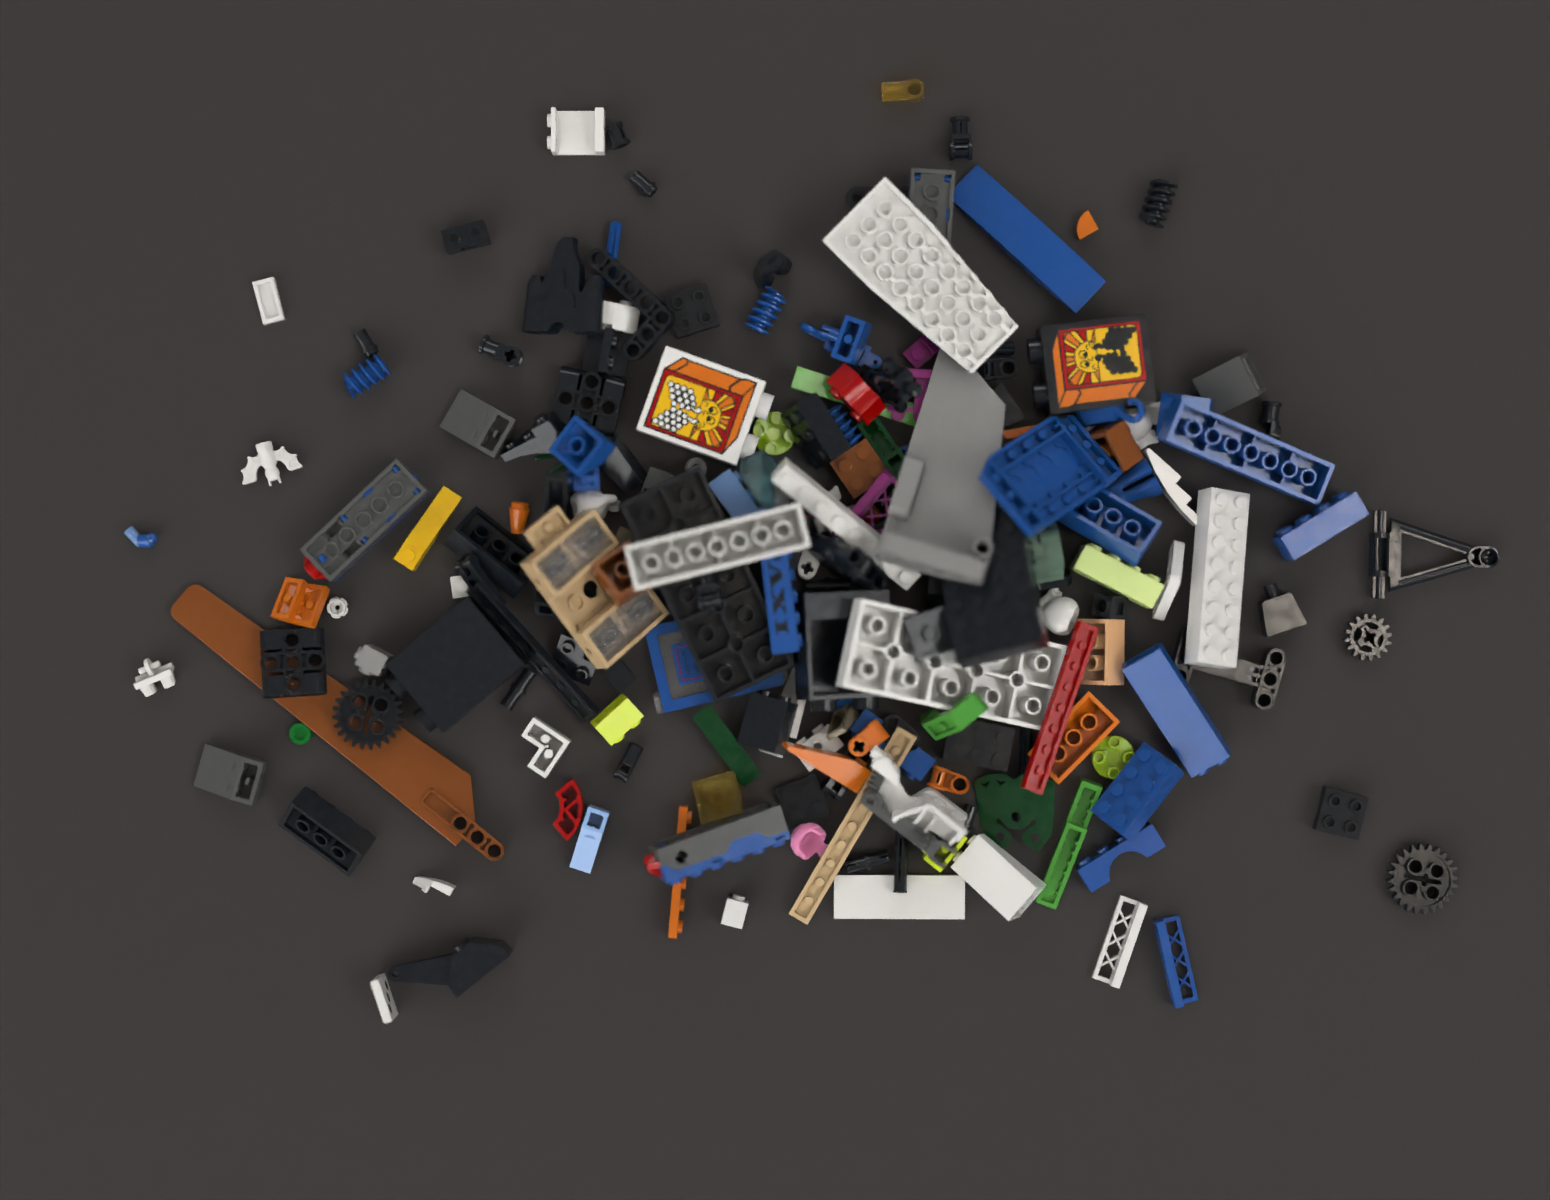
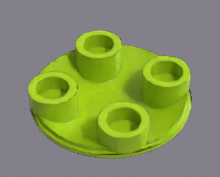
M769 412L766 421L758 418L752 429V435L760 437L757 448L768 455L783 454L794 443L795 437L784 426L783 418L781 417L782 413Z
M1116 735L1106 736L1093 749L1091 756L1092 764L1101 776L1115 779L1134 755V750L1125 738Z

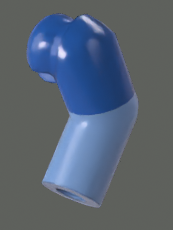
M133 526L124 532L137 547L150 548L158 541L155 533L139 534Z

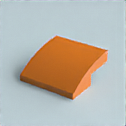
M285 577L270 616L290 624L316 629L330 589L323 585L309 584L304 579Z

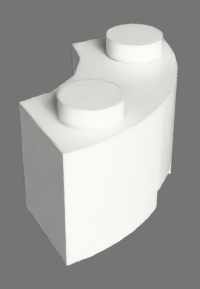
M620 300L619 303L604 301L602 329L611 328L616 332L634 334L637 331L640 311L633 307L630 301Z

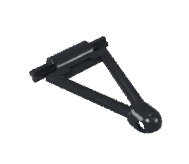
M1373 511V532L1369 533L1368 576H1372L1371 598H1385V577H1388V591L1391 592L1474 567L1492 568L1499 562V552L1494 547L1472 546L1390 518L1389 533H1386L1387 511ZM1402 533L1465 554L1466 559L1401 577Z

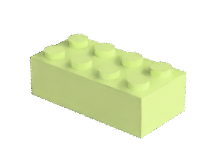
M1093 543L1080 545L1068 569L1122 597L1128 598V600L1145 609H1153L1164 587L1160 583L1161 579L1150 573L1145 575L1140 573L1141 568L1138 566L1135 567L1130 563H1126V565L1121 563L1122 559L1112 553H1102V548Z

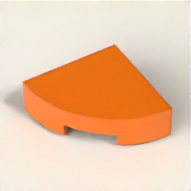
M1089 210L1080 217L1077 223L1076 235L1078 240L1098 230Z

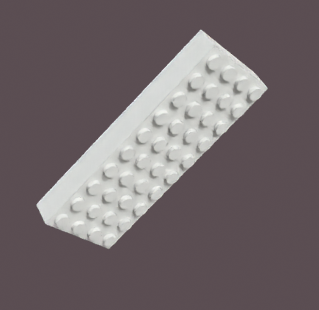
M854 598L835 686L944 710L953 708L961 696L975 691L989 707L979 716L980 718L1040 730L1066 654V645L1048 642L1049 648L965 669L956 663L954 649L917 662L912 652L903 618L921 612Z

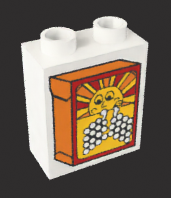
M666 346L636 430L639 433L737 467L740 458L749 462L752 461L760 437L750 434L749 431L755 417L766 421L774 395L764 392L766 381Z

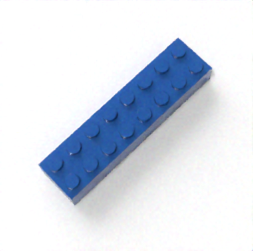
M1173 398L1157 437V440L1310 505H1320L1335 464L1184 399Z

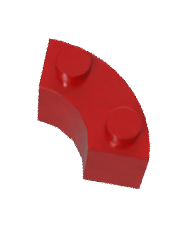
M845 363L826 380L831 388L829 393L836 400L840 399L851 410L850 415L858 423L863 421L868 426L886 408L880 396L863 381L857 372Z
M572 778L555 793L559 799L560 812L553 826L566 841L579 827L584 812L583 793L575 778Z

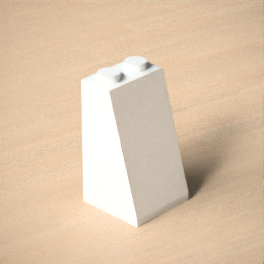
M984 833L978 836L976 834L973 835L967 842L968 847L964 852L960 851L953 858L954 864L951 868L1008 921L1019 918L1047 886Z

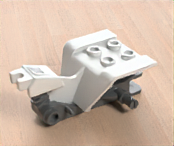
M875 745L870 751V756L873 758L871 767L874 770L870 780H868V786L862 793L863 805L928 854L929 859L944 869L946 861L938 856L936 852L941 846H944L953 854H957L958 848L953 843H958L967 834V828L965 827L967 813L932 787H926L909 796L900 783V769L888 752Z

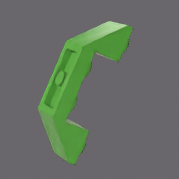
M973 691L961 696L953 708L939 713L933 708L921 713L920 721L921 725L936 741L963 730L989 707Z

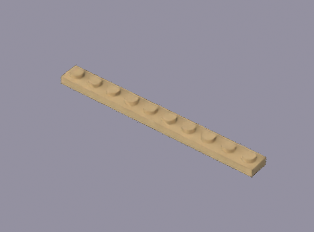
M897 726L883 751L888 752L892 756L898 768L904 761L917 736L900 726ZM872 769L871 774L859 791L789 911V915L807 925L873 814L872 811L863 805L862 793L868 786V780H870L874 769Z

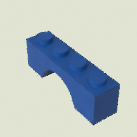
M863 709L859 717L849 728L853 731L851 736L853 737L872 720L877 718L881 724H883V720L868 709ZM882 742L878 747L884 750L886 743ZM916 746L909 750L900 767L906 770L904 775L913 782L916 778L921 781L936 760Z
M1150 822L1145 823L1131 842L1120 835L1115 839L1116 843L1109 847L1104 845L1096 851L1097 855L1092 858L1087 856L1078 862L1079 866L1075 869L1091 893L1110 882V866L1118 855L1134 851L1148 858L1166 847Z

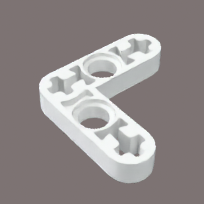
M1173 540L1171 544L1166 580L1154 605L1153 619L1164 621L1179 588L1184 559V542Z

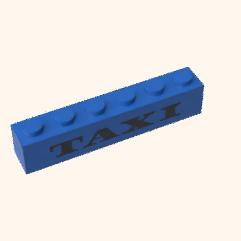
M792 552L761 560L772 655L799 652V647H803L801 633L797 634L796 625L800 624L799 611H794V603L797 602V592L791 586V581L795 580L794 568L789 567L788 558H792Z

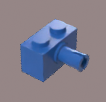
M845 315L841 329L823 324L821 329L829 333L820 331L819 336L835 342L831 357L857 367L872 325Z

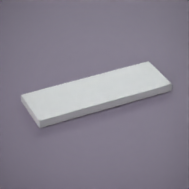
M837 874L834 879V919H965V880L959 875H907V893H893L894 874Z

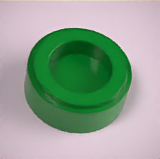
M302 722L296 723L290 728L289 737L295 744H305L310 741L312 730Z

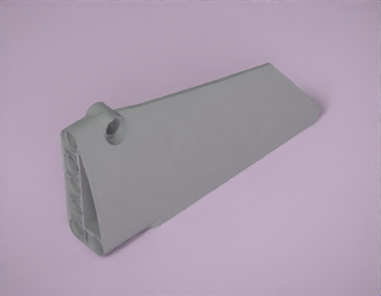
M941 348L939 349L910 445L903 461L875 558L882 562L913 571L982 585L993 550L992 534L996 499L978 478L988 457L1001 449L1006 405L977 370L969 373ZM979 545H984L988 549V552L985 554H980L976 550V547Z

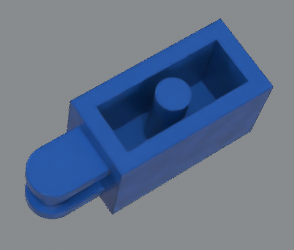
M595 468L580 477L570 469L565 471V473H569V493L600 490L599 468Z

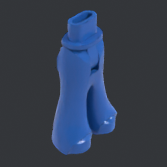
M1145 457L1105 488L1128 503L1163 494V490L1155 475L1124 491V488L1153 474Z

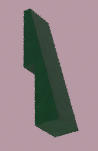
M878 417L868 426L861 421L857 424V428L863 437L867 439L887 470L898 480L905 455Z

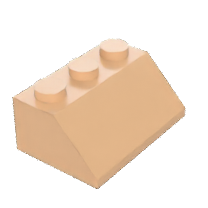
M1077 619L1076 621H1082L1099 628L1080 684L1124 685L1122 665L1124 663L1125 620Z

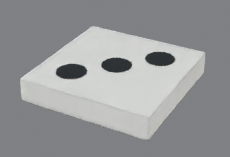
M382 973L377 975L370 984L383 1023L386 1024L395 1019L398 1011L386 975Z

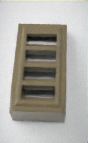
M851 703L833 712L826 736L828 740L846 732L859 717V712L853 709Z

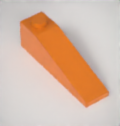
M783 741L781 744L787 751L855 793L859 792L871 774V771L866 767L868 763L860 757L853 759L849 755Z

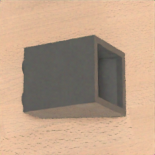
M1248 352L1192 379L1194 382L1192 387L1196 395L1213 399L1211 411L1219 415L1267 391Z

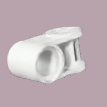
M803 549L797 566V574L800 578L808 580L814 577L820 563L807 549ZM806 564H810V569L813 570V572H808V574H804V569H802L801 566H806Z

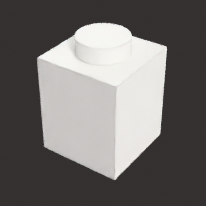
M733 894L732 897L727 896L721 924L742 929L749 901L745 900V896Z

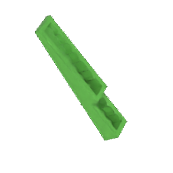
M797 366L791 389L810 395L817 392L820 398L846 406L840 399L836 400L829 393L831 388L826 380L830 376ZM907 401V406L913 407L914 403ZM884 403L886 408L878 416L893 420L891 411H887V405L891 404ZM905 412L903 420L897 421L913 427L916 425L913 419V412Z
M1083 777L1080 778L1043 878V882L1047 886L1036 897V903L1056 910L1087 833V826L1093 814L1090 810L1098 801L1103 789L1100 783Z

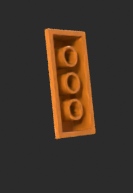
M1090 691L1072 707L1049 774V777L1058 785L1120 723ZM1033 748L1027 753L1029 756H1031Z

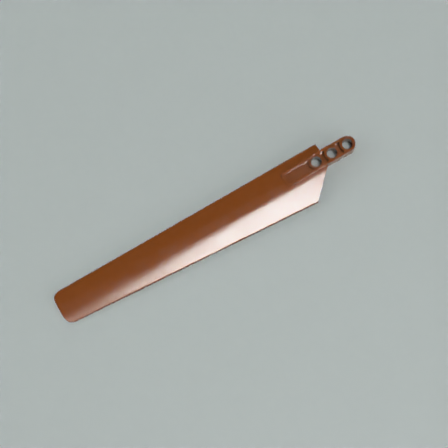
M196 584L189 586L171 608L173 619L262 690L260 632L265 630L203 586ZM292 658L288 661L287 665L290 668H295L299 665L300 661ZM268 660L265 667L267 669H274L277 666V661ZM326 674V695L273 698L454 846H457L464 839L492 861L503 858L505 848L502 843L476 823L471 775L398 723L397 725L401 728V731L394 730L396 738L394 739L389 736V745L382 741L381 749L376 744H373L372 751H370L368 745H365L364 749L361 750L359 743L353 748L352 740L347 743L344 742L346 735H338L341 728H334V725L339 720H333L332 716L338 714V712L333 710V707H339L335 699H343L340 692L348 693L349 690L334 678ZM292 680L288 687L292 690L298 689L301 682ZM357 697L353 705L355 707H363L366 701L361 697ZM371 704L368 705L367 713L362 714L366 718L363 729L364 734L368 730L369 718L371 716L374 717L371 712ZM354 718L350 721L349 726L352 729H357L361 726V720ZM375 722L372 724L371 730L379 733L383 730V724ZM459 817L465 818L467 822L466 827L462 830H458L455 827V821ZM475 831H481L484 835L483 841L479 844L472 841V834ZM492 845L500 847L501 853L498 857L490 856L489 848Z

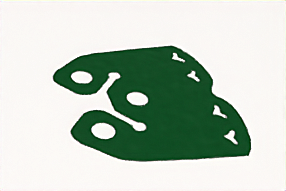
M1001 773L989 774L977 779L974 784L982 832L1004 849L1011 843L1012 835L1002 825L997 824V819H1000L1009 829H1024L1032 820H1036V825H1032L1023 834L1022 840L1033 851L1041 849L1050 838L1053 830L1055 783L1048 779L1046 783L1048 786L1045 787L1043 795H1039L1020 787L1024 774L1016 779ZM997 780L1000 782L1005 781V783L1000 786ZM989 781V784L987 785V788H986L985 786L981 785L982 783L985 784L986 782ZM1014 812H1018L1021 816V819L1017 822L1013 821L1011 817ZM1000 832L1004 835L1002 842H998L995 839L996 833ZM1033 833L1038 834L1040 838L1036 843L1030 839Z

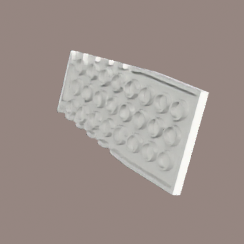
M886 177L822 240L874 293L969 373H973L1018 328V324L1012 320L1007 311L1001 307L990 291L985 288L974 272L964 263L963 259L951 248V245L935 226Z

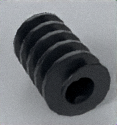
M1156 179L1150 181L1152 188L1147 190L1149 196L1144 199L1146 204L1141 208L1144 213L1139 214V219L1149 226L1164 228L1159 222L1167 221V218L1162 213L1170 212L1165 205H1172L1173 202L1168 199V196H1175L1171 188H1178V185L1171 181Z

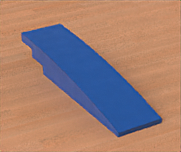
M977 164L954 188V204L1040 286L1047 289L1074 314L1106 282L1053 231Z

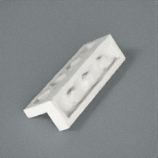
M1122 895L1119 896L1092 978L1120 989L1148 905ZM1124 901L1135 905L1132 914L1125 917L1121 912ZM1124 922L1127 928L1125 934L1116 937L1114 932L1115 925ZM1116 942L1120 949L1118 955L1109 958L1107 948ZM1107 963L1112 968L1110 978L1098 975L1101 966Z

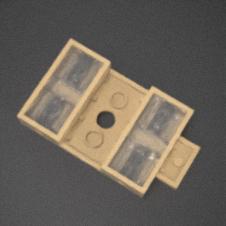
M555 505L523 532L535 551L520 563L521 567L596 669H608L669 614L652 588L643 590L618 608L592 575V565L615 550V547L619 545L617 539L594 508L582 510L569 521L561 508ZM587 581H593L597 585L596 595L593 598H589L584 594L583 588Z

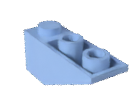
M591 804L588 806L569 867L591 873L611 811Z

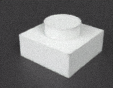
M461 576L450 577L453 599L469 596L467 592L470 588Z

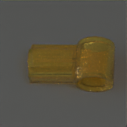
M919 79L881 82L882 102H917L924 96V84ZM916 85L921 91L918 95H911L908 91L909 88Z

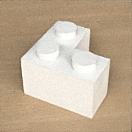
M536 716L533 717L521 735L539 747L527 767L542 777L547 778L572 740Z

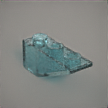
M761 450L741 459L740 477L757 502L766 510L774 509L775 483L771 481V473L775 470L776 464L772 457H769Z

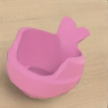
M809 822L798 825L791 834L790 846L793 853L803 860L809 859L815 853H818L821 858L828 844L824 843L826 832L816 823Z

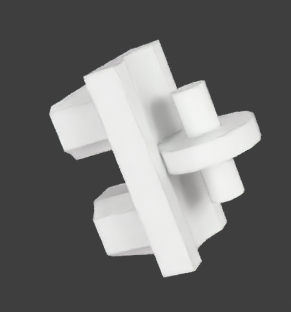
M149 658L143 660L144 666L138 669L140 675L135 677L136 682L133 683L136 690L140 689L145 697H148L157 692L154 682L160 680L164 689L175 685L176 680L173 674L175 667L172 662L161 666L159 660L152 663Z

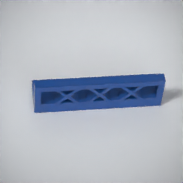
M1173 915L1153 920L1172 1005L1175 1008L1184 1007L1185 1003L1198 1001L1180 916ZM1176 922L1177 929L1173 936L1167 933L1165 923ZM1173 941L1179 943L1182 948L1178 957L1172 955L1171 944ZM1178 962L1185 965L1187 970L1182 979L1177 976L1175 968ZM1183 983L1191 988L1192 996L1182 998L1180 988Z

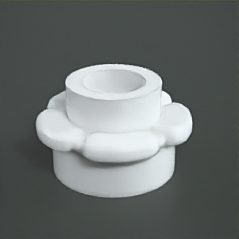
M333 597L330 599L329 604H327V612L331 614V617L338 619L347 614L348 603L343 598Z

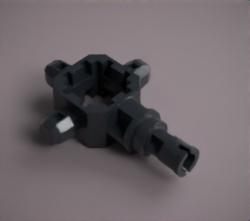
M888 357L883 361L882 371L872 369L864 372L863 370L852 368L873 391H877V395L880 396L883 403L893 405L895 411L899 413L907 410V401L911 397H919L923 392L922 386L914 382L912 372L906 367L897 366L893 358Z

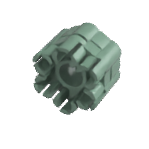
M1053 523L1034 537H1028L1037 584L1064 579V558L1060 535L1056 523Z

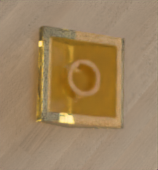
M734 771L692 782L701 824L743 813L742 793Z

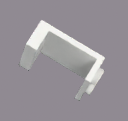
M551 107V114H547V127H551V136H547V149H551L552 155H605L604 107H595V111H557L555 107Z

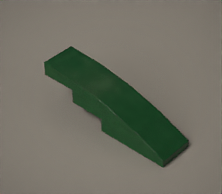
M711 704L693 716V719L743 786H746L762 774L741 744L737 743V739Z

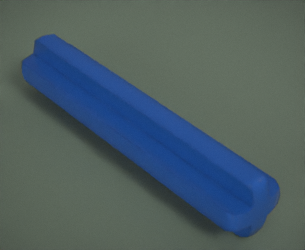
M613 221L610 222L606 250L617 259L622 224ZM614 268V269L612 270V272H611V275H612V278H613V279H614V276H615V269H616V268ZM603 277L604 286H613Z

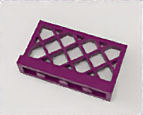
M885 468L851 511L860 518H871L872 528L877 532H882L884 528L875 529L874 517L886 516V519L888 518V501H891L892 497H887L886 488L891 482L896 485L898 480ZM884 492V498H879ZM885 501L886 513L873 514V504ZM834 531L829 536V538H831L832 535L841 538Z

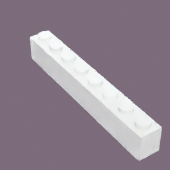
M785 457L771 473L772 482L798 503L800 502L804 508L848 544L862 549L886 575L906 591L921 576V572L876 559L875 554L881 535L788 458Z

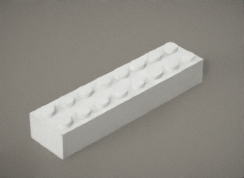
M1214 487L1198 490L1196 512L1198 517L1195 525L1184 664L1216 669L1237 667L1250 494Z
M799 502L624 546L635 591H640L807 549L811 545Z

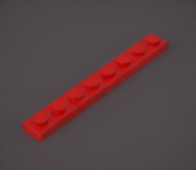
M1076 621L1020 786L1039 795H1043L1099 628L1085 622Z

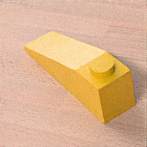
M443 486L399 549L394 560L408 569L416 571L462 497Z

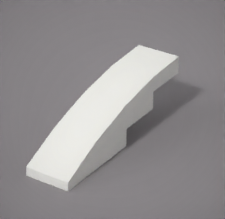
M1145 448L1142 453L1153 471L1152 475L1156 476L1163 493L1175 509L1192 526H1195L1198 515L1186 505L1192 498L1176 484L1181 476L1150 448Z

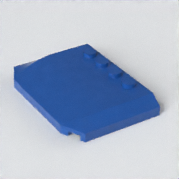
M1068 415L1067 418H1058V416L1047 418L991 454L986 460L978 479L1030 538L1107 488L1123 472L1073 415Z

